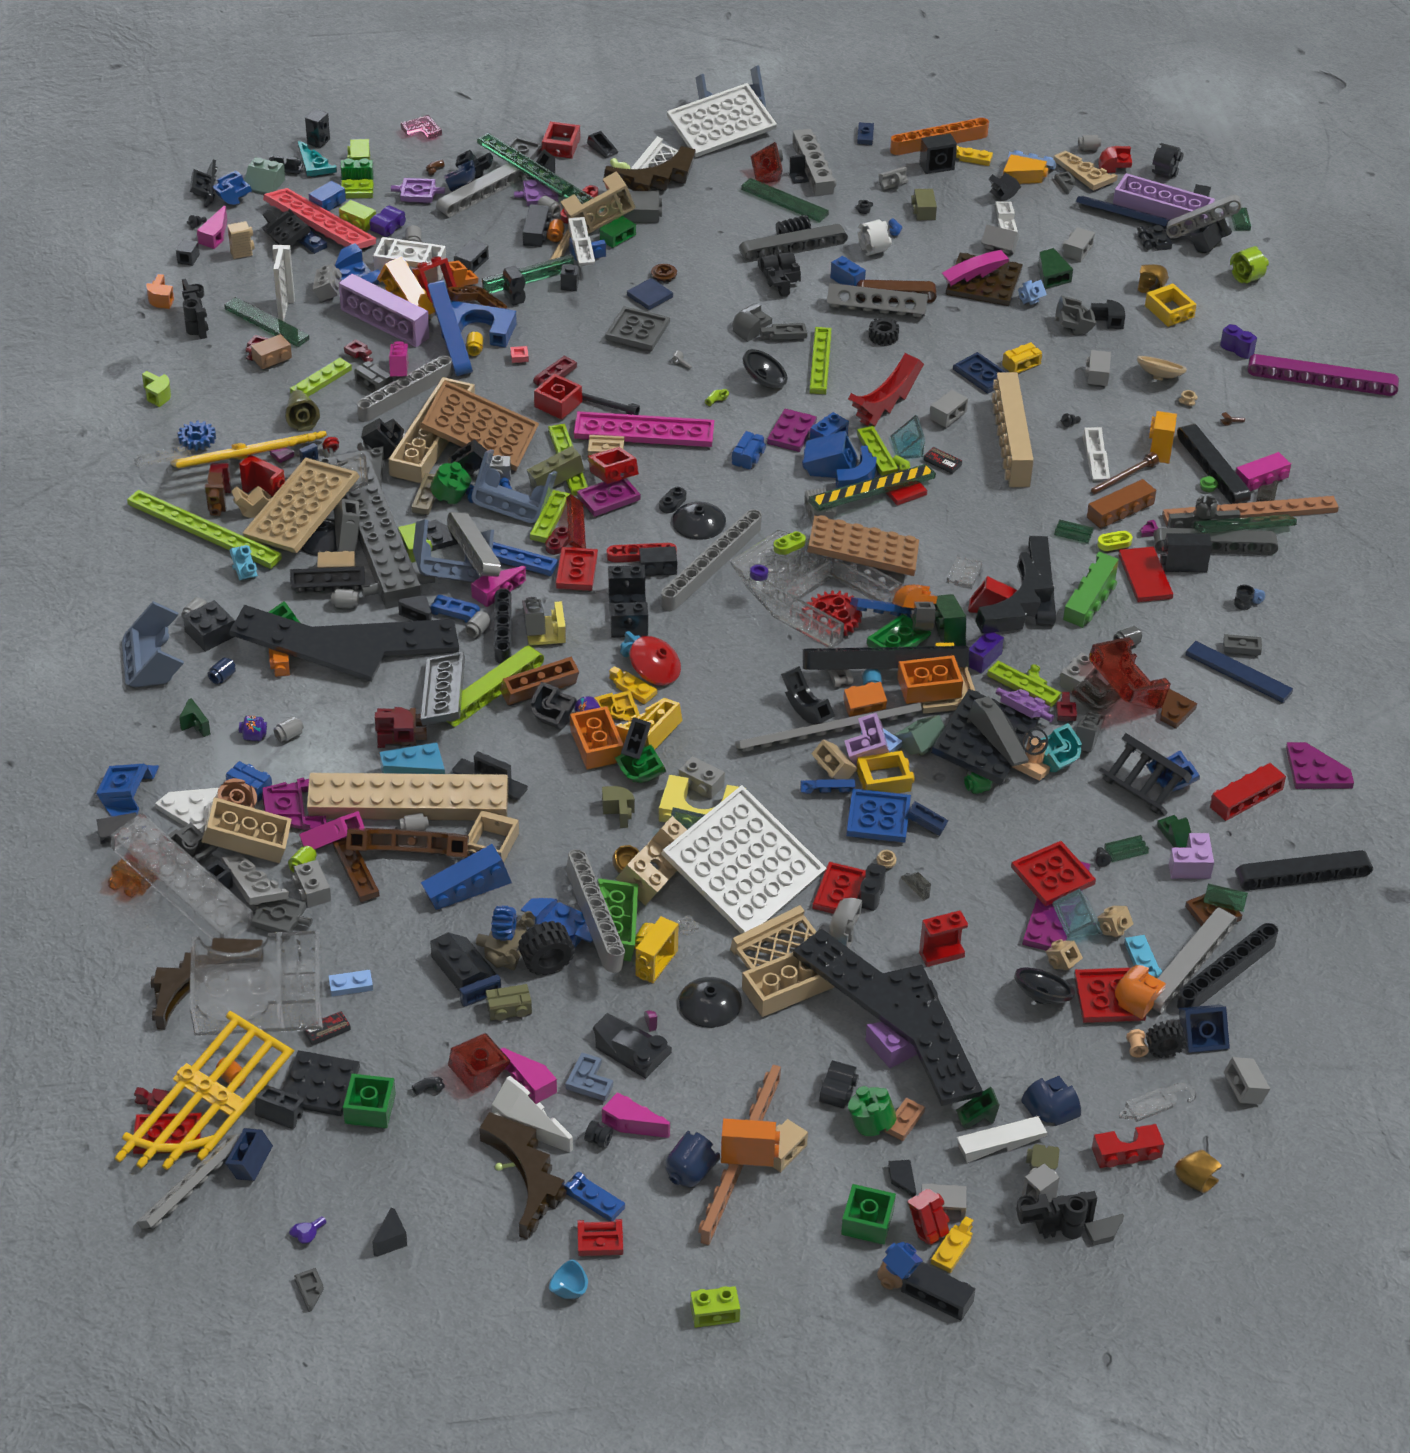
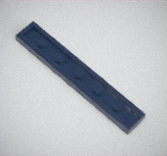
M1078 196L1076 199L1077 203L1166 226L1168 221H1170L1167 218L1086 196Z
M1195 641L1186 650V656L1281 703H1284L1293 692L1292 687L1198 641Z

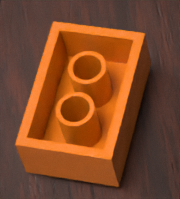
M954 655L899 662L897 679L906 704L962 697L963 679Z
M605 706L570 714V731L586 770L617 763L615 757L621 755L624 745L608 707Z

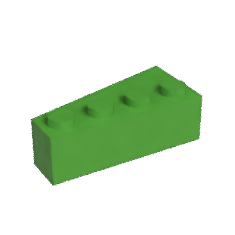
M1100 551L1097 553L1096 563H1091L1087 576H1083L1078 590L1075 589L1065 606L1064 621L1083 628L1087 622L1092 620L1095 611H1099L1102 602L1108 599L1110 591H1114L1117 581L1115 579L1118 558Z

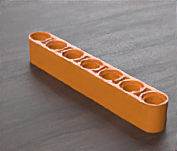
M976 118L896 134L891 137L890 153L893 155H903L918 152L921 149V138L951 133L956 143L986 138L988 136L989 120L986 118Z

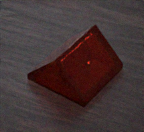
M774 142L750 156L757 184L779 182L783 169L777 143Z

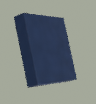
M650 278L627 290V296L650 310L673 298V292Z

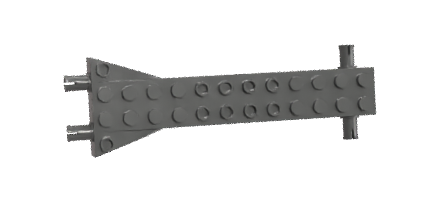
M360 442L357 445V452L338 456L334 455L333 449L329 448L330 453L325 449L323 451L324 458L316 461L356 471L360 476L342 499L359 501L358 539L375 580L373 584L361 585L363 597L379 594L385 609L398 607L400 599L421 596L420 585L435 583V577L417 574L414 571L382 491L383 447L369 449L368 444L363 442V447Z

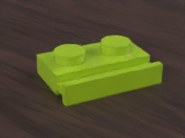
M342 180L341 186L345 188L346 199L373 198V180Z

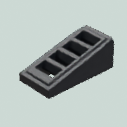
M602 131L588 135L587 144L605 158L618 153V150Z

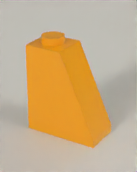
M1011 154L1003 174L1006 172L1017 179L1019 184L1042 183L1044 177L1048 175L1049 168H1046L1047 161Z

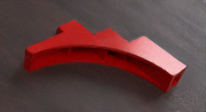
M904 353L891 375L876 390L864 396H856L851 393L848 400L853 403L852 407L858 409L856 416L860 419L859 422L866 426H869V424L876 426L884 411L891 413L899 398L906 399L924 363L920 359Z

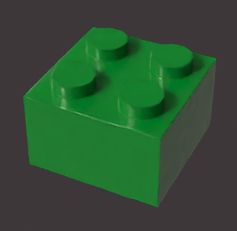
M351 1074L343 1105L344 1123L388 1128L396 1095L395 1079Z
M852 1184L842 1219L841 1235L885 1245L894 1213L896 1194Z

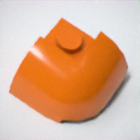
M905 585L896 591L892 603L902 607L914 608V602H933L936 604L938 596L931 595V591H929L930 586Z
M1135 965L1120 979L1115 989V996L1120 1007L1143 1019L1152 1009L1154 1001L1165 989L1166 983L1148 974V967Z

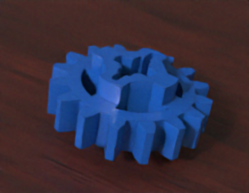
M199 420L196 423L190 421L189 425L183 424L184 428H179L178 440L183 448L188 447V450L194 448L195 451L198 448L204 450L205 446L211 447L210 443H215V427H212L211 424L206 425V421L199 423Z

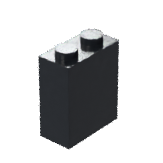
M1166 533V539L1162 541L1163 554H1160V563L1163 565L1164 572L1207 573L1212 549L1210 534Z

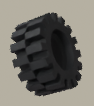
M879 317L878 320L874 319L869 325L870 341H873L874 344L878 343L880 346L881 344L887 346V344L892 345V343H896L899 337V324L895 320L892 322L893 319L891 318L887 320V317H884V319Z
M1162 1021L1159 1022L1160 1025L1154 1024L1153 1028L1148 1029L1146 1040L1150 1053H1153L1155 1057L1158 1055L1159 1058L1163 1056L1169 1058L1171 1054L1176 1056V1052L1180 1054L1182 1049H1185V1045H1187L1183 1028L1175 1021L1172 1024L1170 1021H1166V1024Z

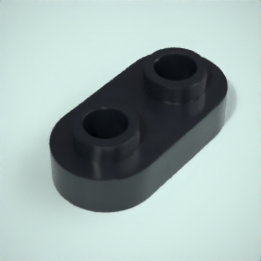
M681 487L670 489L659 501L660 511L663 513L675 512L686 501V490Z

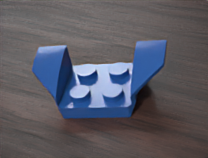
M356 243L341 249L335 267L341 271V281L354 274L374 285L379 284L377 277L380 271H371L363 262L362 250Z
M143 763L109 766L96 794L112 817L134 812L138 814L139 807L133 799L142 779H154L159 765H145Z
M531 898L521 909L524 913L527 911L532 912L535 916V925L545 921L560 922L565 926L574 947L582 939L590 943L593 941L583 913L561 902L557 903V899Z

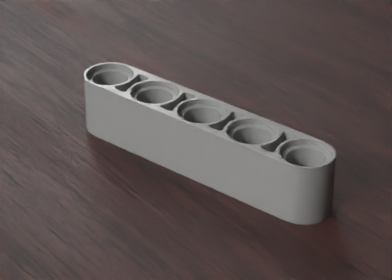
M1231 195L1171 219L1166 225L1167 235L1170 238H1177L1234 215L1241 210V199L1237 195ZM1236 202L1238 203V205L1232 207L1230 206V203ZM1221 208L1223 211L1216 213L1215 209ZM1206 214L1208 217L1201 219L1200 215ZM1190 220L1193 223L1191 225H1186L1185 221ZM1173 226L1178 228L1176 231L1170 230Z

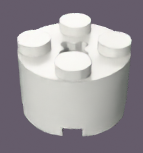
M878 219L859 225L858 228H861V232H858V240L862 250L868 252L865 253L867 256L887 251L889 246H892V240L888 237L886 221Z

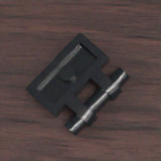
M1142 226L1137 228V234L1142 239L1141 243L1147 250H1150L1152 247H1155L1156 251L1172 249V242L1164 226H1150L1147 231Z

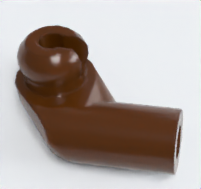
M441 159L427 165L426 171H428V174L434 175L436 169L443 168L445 166L444 161Z

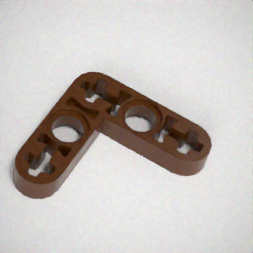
M478 286L449 287L447 290L452 301H478L483 306L507 309L503 302L484 288Z

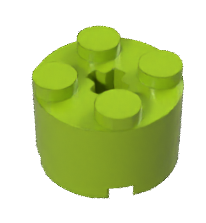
M1257 246L1249 247L1232 255L1230 265H1233L1234 270L1231 271L1238 282L1249 283L1265 275L1269 261Z

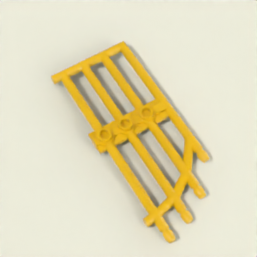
M319 431L318 433L313 432L247 446L244 443L232 444L231 449L173 459L170 464L177 468H184L230 458L240 460L247 458L251 454L313 442L316 439L319 440L326 437L327 434L326 431Z
M229 1011L226 1018L230 1022L192 1066L186 1063L177 1071L173 1078L177 1084L133 1135L128 1132L124 1133L122 1140L126 1141V1144L116 1154L115 1160L121 1162L126 1157V1154H129L135 1146L147 1149L143 1157L136 1164L140 1169L148 1163V1160L156 1152H172L162 1165L165 1170L171 1168L183 1152L200 1147L204 1148L199 1151L197 1158L202 1161L293 1054L294 1050L239 1015ZM237 1026L247 1031L209 1077L199 1071ZM254 1036L264 1041L263 1045L227 1087L216 1082ZM271 1047L282 1052L244 1099L234 1093ZM184 1088L194 1093L154 1142L142 1139ZM201 1099L212 1104L179 1144L165 1143ZM219 1110L229 1115L214 1135L194 1140Z

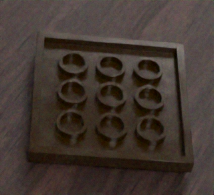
M959 253L955 265L976 257V255ZM1007 262L983 278L977 275L967 282L963 278L952 286L948 283L945 295L1009 306L1023 264Z

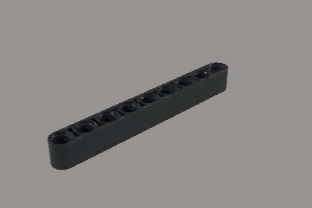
M969 647L803 649V669H898L900 661L952 655L955 656L958 667H969Z

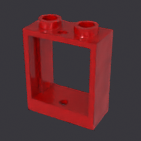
M550 121L542 140V151L546 150L555 157L572 159L580 140V125ZM552 136L571 138V140L568 142L551 138Z
M436 256L431 258V262H421L417 264L416 268L412 269L419 285L426 291L430 302L432 300L424 271L440 265L447 288L457 287L447 258Z
M621 447L588 456L590 472L606 484L639 474L636 457Z

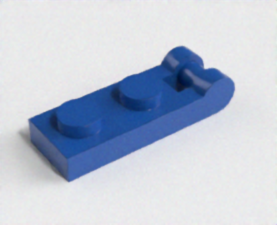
M577 1172L572 1177L573 1180L565 1184L567 1195L610 1222H613L625 1209L623 1201L586 1179L585 1175L581 1172ZM580 1186L583 1189L580 1191L577 1187Z

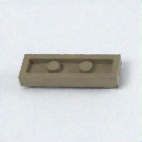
M425 473L411 506L413 513L429 515L436 499L430 490L434 474Z

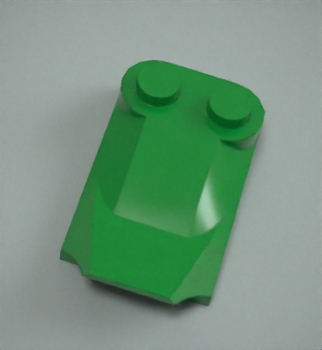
M902 614L869 636L866 644L868 647H916L931 635V631H913L912 619Z

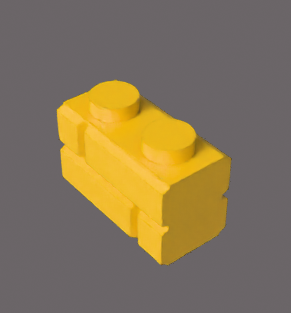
M1032 342L1020 345L1003 353L1002 365L1009 372L1020 373L1041 364L1042 351L1036 348Z

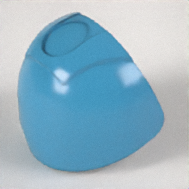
M569 1260L555 1272L549 1283V1290L564 1299L579 1298L586 1292L588 1286L587 1275L576 1260Z

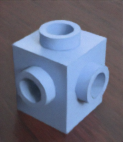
M1032 280L1022 283L1023 287L1017 289L1023 304L1029 302L1032 305L1039 302L1038 298L1047 295L1041 280L1033 283Z

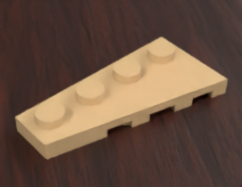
M1064 151L1054 155L1053 160L1058 165L1069 171L1092 190L1117 181L1118 175H1110L1103 168L1099 170L1094 167L1093 163L1083 162L1082 158L1070 152Z

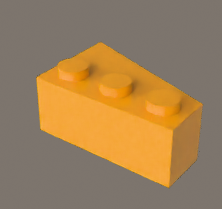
M1156 411V417L1152 416L1149 438L1152 439L1150 452L1157 454L1159 462L1169 464L1177 414Z

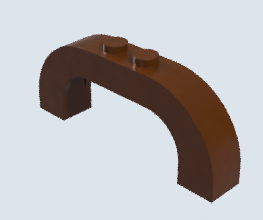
M383 828L347 829V850H398L468 857L469 836Z

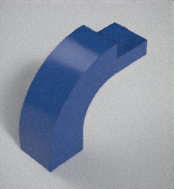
M860 446V465L851 469H836L835 483L837 490L874 480L877 459L872 457V453L868 452V446Z

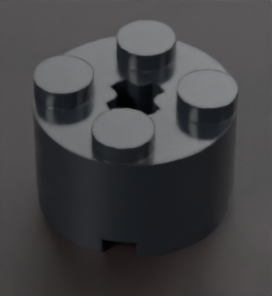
M1160 143L1161 148L1157 147L1152 165H1155V169H1152V173L1169 178L1176 177L1179 172L1178 165L1182 161L1184 153L1181 152L1180 147Z

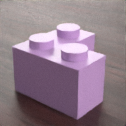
M877 712L858 718L863 735L845 740L849 758L855 766L857 765V757L890 752Z
M1189 833L1186 848L1171 849L1169 859L1171 879H1211L1214 859L1209 833Z

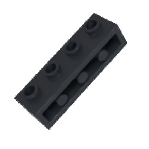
M364 566L290 569L291 589H295V592H306V589L314 588V592L325 591V588H332V591H335L336 589H343V587H351V590H361V585H365Z

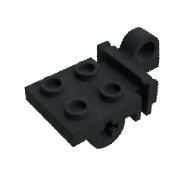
M291 209L284 212L278 218H276L271 210H267L263 214L268 223L261 228L278 245H290L291 248L296 244L297 240L300 241L310 233L311 229L294 215Z
M793 252L778 254L777 256H763L758 260V267L768 279L769 287L772 285L778 287L780 296L790 295V283L801 282L800 266L796 263Z
M182 279L186 332L189 335H199L200 339L207 338L206 331L209 329L207 321H205L207 317L205 307L202 308L201 298L204 297V287L201 284L189 285L186 279Z
M1095 1191L1080 1192L1074 1195H1061L1052 1198L1051 1202L1048 1201L1046 1194L1038 1195V1200L1029 1195L1021 1196L1017 1201L1016 1207L1019 1223L1035 1222L1039 1234L1043 1233L1044 1239L1048 1238L1049 1234L1055 1237L1056 1231L1061 1230L1066 1238L1077 1239L1082 1236L1085 1223L1093 1222L1097 1195Z

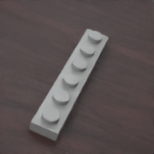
M238 1134L229 1135L219 1143L205 1159L200 1161L137 1221L141 1229L158 1226L162 1222L161 1218L166 1213L169 1214L174 1211L181 1199L190 1196L193 1193L192 1188L207 1180V1174L211 1170L218 1169L224 1163L222 1160L230 1155L240 1136Z

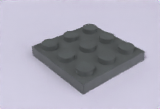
M623 306L606 332L605 339L652 351L669 325L670 317Z

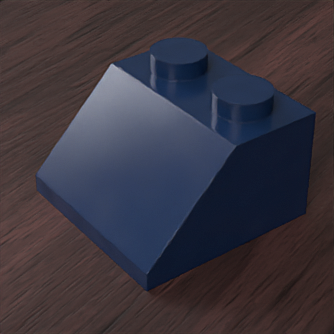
M1218 1004L1178 1008L1179 1021L1185 1034L1186 1048L1189 1053L1230 1049L1226 1006Z

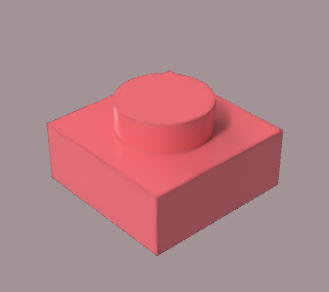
M527 346L510 347L512 363L529 362Z

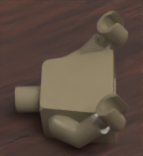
M527 911L522 915L521 919L516 923L515 935L512 940L501 941L500 939H495L492 936V931L489 936L478 934L476 945L484 947L485 959L496 968L506 967L515 970L521 957L518 942L522 939L523 933L527 932L526 927H533L535 916L531 911Z

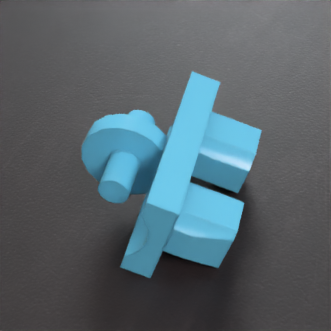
M245 545L229 550L234 563L232 568L236 570L239 581L258 576L256 572L257 567L253 563L249 546Z

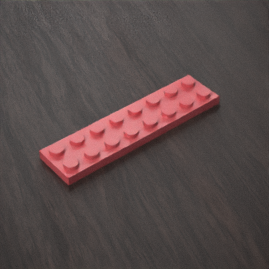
M288 188L264 194L263 200L271 206L277 207L282 212L291 209L294 215L299 217L308 226L312 227L315 231L321 232L327 238L335 240L338 244L347 247L356 243L360 249L376 244V238Z

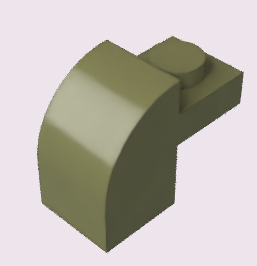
M620 786L602 787L603 814H619L620 828H628V820L632 819V813H635L633 794L628 789Z

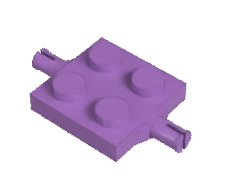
M404 178L401 186L391 185V192H400L401 201L432 203L433 196L436 193L445 194V187H436L435 179Z
M539 180L523 181V191H514V198L524 197L527 206H530V204L538 205V200L543 196H548L558 202V196L562 195Z
M999 687L996 690V695L1001 696L1000 702L1031 718L1039 717L1049 722L1053 721L1054 715L1048 713L1050 706L1045 704L1043 699L1033 698L1029 695V692L1022 689L1008 692Z

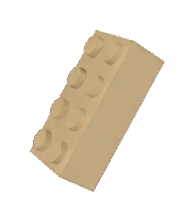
M214 797L208 812L202 842L280 863L286 849L292 819Z
M793 952L742 972V990L762 1017L834 988L832 984L795 958Z

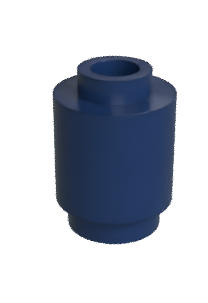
M223 657L209 669L208 678L214 684L223 683L236 672L235 663L233 660Z

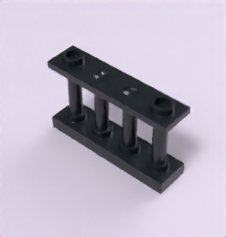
M1125 733L1121 738L1126 744L1124 746L1125 749L1109 772L1103 768L1099 769L1103 775L1102 779L1111 785L1114 782L1150 805L1148 808L1156 814L1161 812L1166 815L1168 812L1162 806L1178 782L1183 780L1189 783L1192 776L1187 770ZM1137 751L1141 754L1140 760L1125 781L1120 780L1116 777V774L1130 754ZM1153 761L1156 763V769L1142 789L1138 791L1131 787L1146 763ZM1167 770L1172 773V778L1156 801L1146 795L1160 775Z

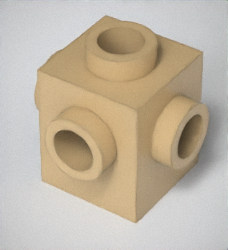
M1127 906L1108 907L1097 917L1103 934L1113 937L1123 935L1124 931L1134 924Z
M1060 939L1051 944L1052 947L1045 951L1049 958V963L1054 969L1069 970L1083 959L1075 941H1063Z

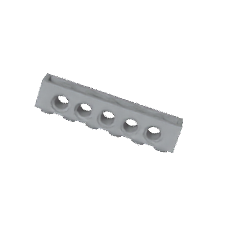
M811 129L794 130L792 144L797 155H805L806 157L805 173L815 196L833 194L836 180L832 177V171L828 168V162L824 159V153L820 150V144L817 143L816 135H813Z
M829 283L827 303H831L830 307L840 308V305H847V309L856 310L857 307H863V311L872 312L874 308L880 309L879 312L889 313V310L896 311L898 315H905L906 312H909L915 317H922V314H926L928 294ZM842 292L849 294L847 301L841 300L840 295ZM859 294L865 295L866 299L864 303H859L857 301V296ZM877 295L882 298L880 305L873 303V298ZM893 297L898 300L896 307H892L889 304V300ZM909 299L915 303L912 309H908L905 305Z

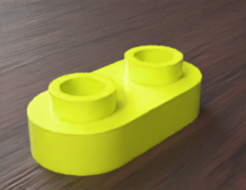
M1127 531L1102 534L1098 537L1097 546L1103 551L1127 548L1132 544L1133 537Z

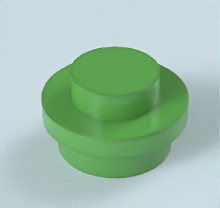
M1211 476L1203 477L1200 480L1201 489L1205 492H1213L1217 488L1218 482Z

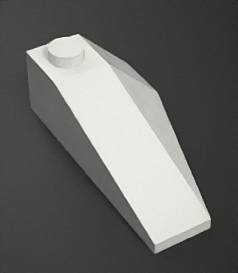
M509 1076L492 1103V1113L536 1129L538 1141L570 1153L573 1150V1136L555 1118L550 1119L543 1110L544 1106L540 1102L536 1105L528 1097L530 1092Z

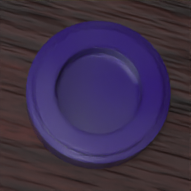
M754 565L750 568V577L756 581L766 580L768 578V568L763 565Z

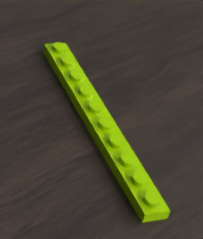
M137 490L127 499L128 505L225 549L230 550L231 548L247 545L250 547L252 560L270 569L282 559L281 553L141 490Z

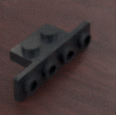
M214 159L207 170V174L194 169L191 175L190 192L204 197V207H207L209 202L212 203L215 196L213 194V186L217 176L215 174L218 167H216V160Z
M479 751L474 755V763L462 758L452 769L454 774L508 775V797L519 800L528 790L527 785L512 779L510 764Z

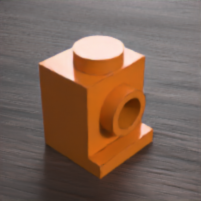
M268 648L270 669H274L275 677L290 675L288 654Z

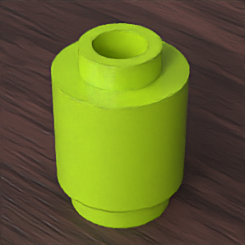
M310 846L301 847L288 860L290 870L294 873V866L316 860V851Z

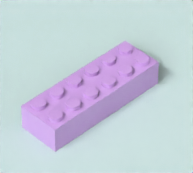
M1127 173L1115 188L1113 204L1170 220L1215 202L1214 198ZM1206 214L1200 215L1201 219L1208 217ZM1190 220L1185 221L1186 225H1191L1193 223Z
M354 274L339 282L342 311L414 347H418L429 339L427 310Z

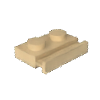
M590 435L588 456L616 447L624 449V436Z

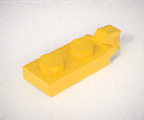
M959 146L956 149V158L963 162L989 166L993 157V152L986 150L981 151Z
M617 667L609 670V679L613 680L616 688L623 692L630 690L632 697L639 702L646 704L657 695L656 688L629 672H622Z
M965 1216L960 1226L955 1224L950 1229L931 1258L930 1264L949 1273L953 1271L971 1243L973 1233L970 1231L973 1228V1219Z

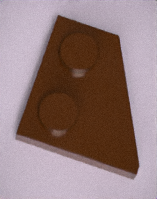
M1166 687L1160 721L1177 729L1196 710L1197 703Z

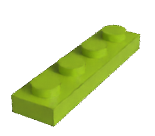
M338 358L292 386L290 394L295 390H301L309 397L350 372L352 365L342 358Z
M874 426L857 429V436L863 446H868V452L872 453V457H876V468L881 477L898 473L897 465Z
M552 491L530 533V540L546 543L570 500V493Z
M997 661L987 672L988 677L1016 691L1022 689L1029 692V695L1033 698L1043 699L1050 708L1061 698V692L1000 661Z

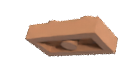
M906 1098L896 1111L897 1119L895 1124L888 1131L885 1128L884 1132L904 1141L924 1114L925 1107Z

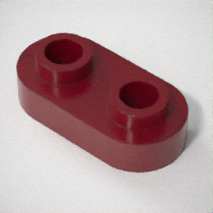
M564 526L554 529L545 543L546 551L552 555L560 554L562 547H566L571 540V530Z

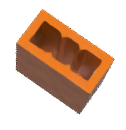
M723 1118L721 1163L773 1167L774 1158L779 1157L780 1131H776V1122Z

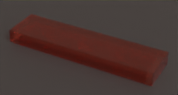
M570 494L566 497L569 545L573 548H586L583 503Z

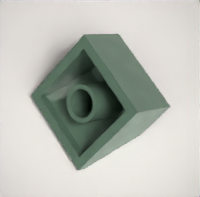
M255 157L248 165L244 181L250 185L251 192L263 195L274 192L285 180L284 164Z
M940 715L918 719L894 734V736L902 740V748L911 755L917 753L923 755L930 751L929 748L931 746H934L945 726Z

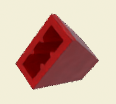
M987 576L969 599L968 611L977 613L979 607L1002 602L1011 597L1017 590Z

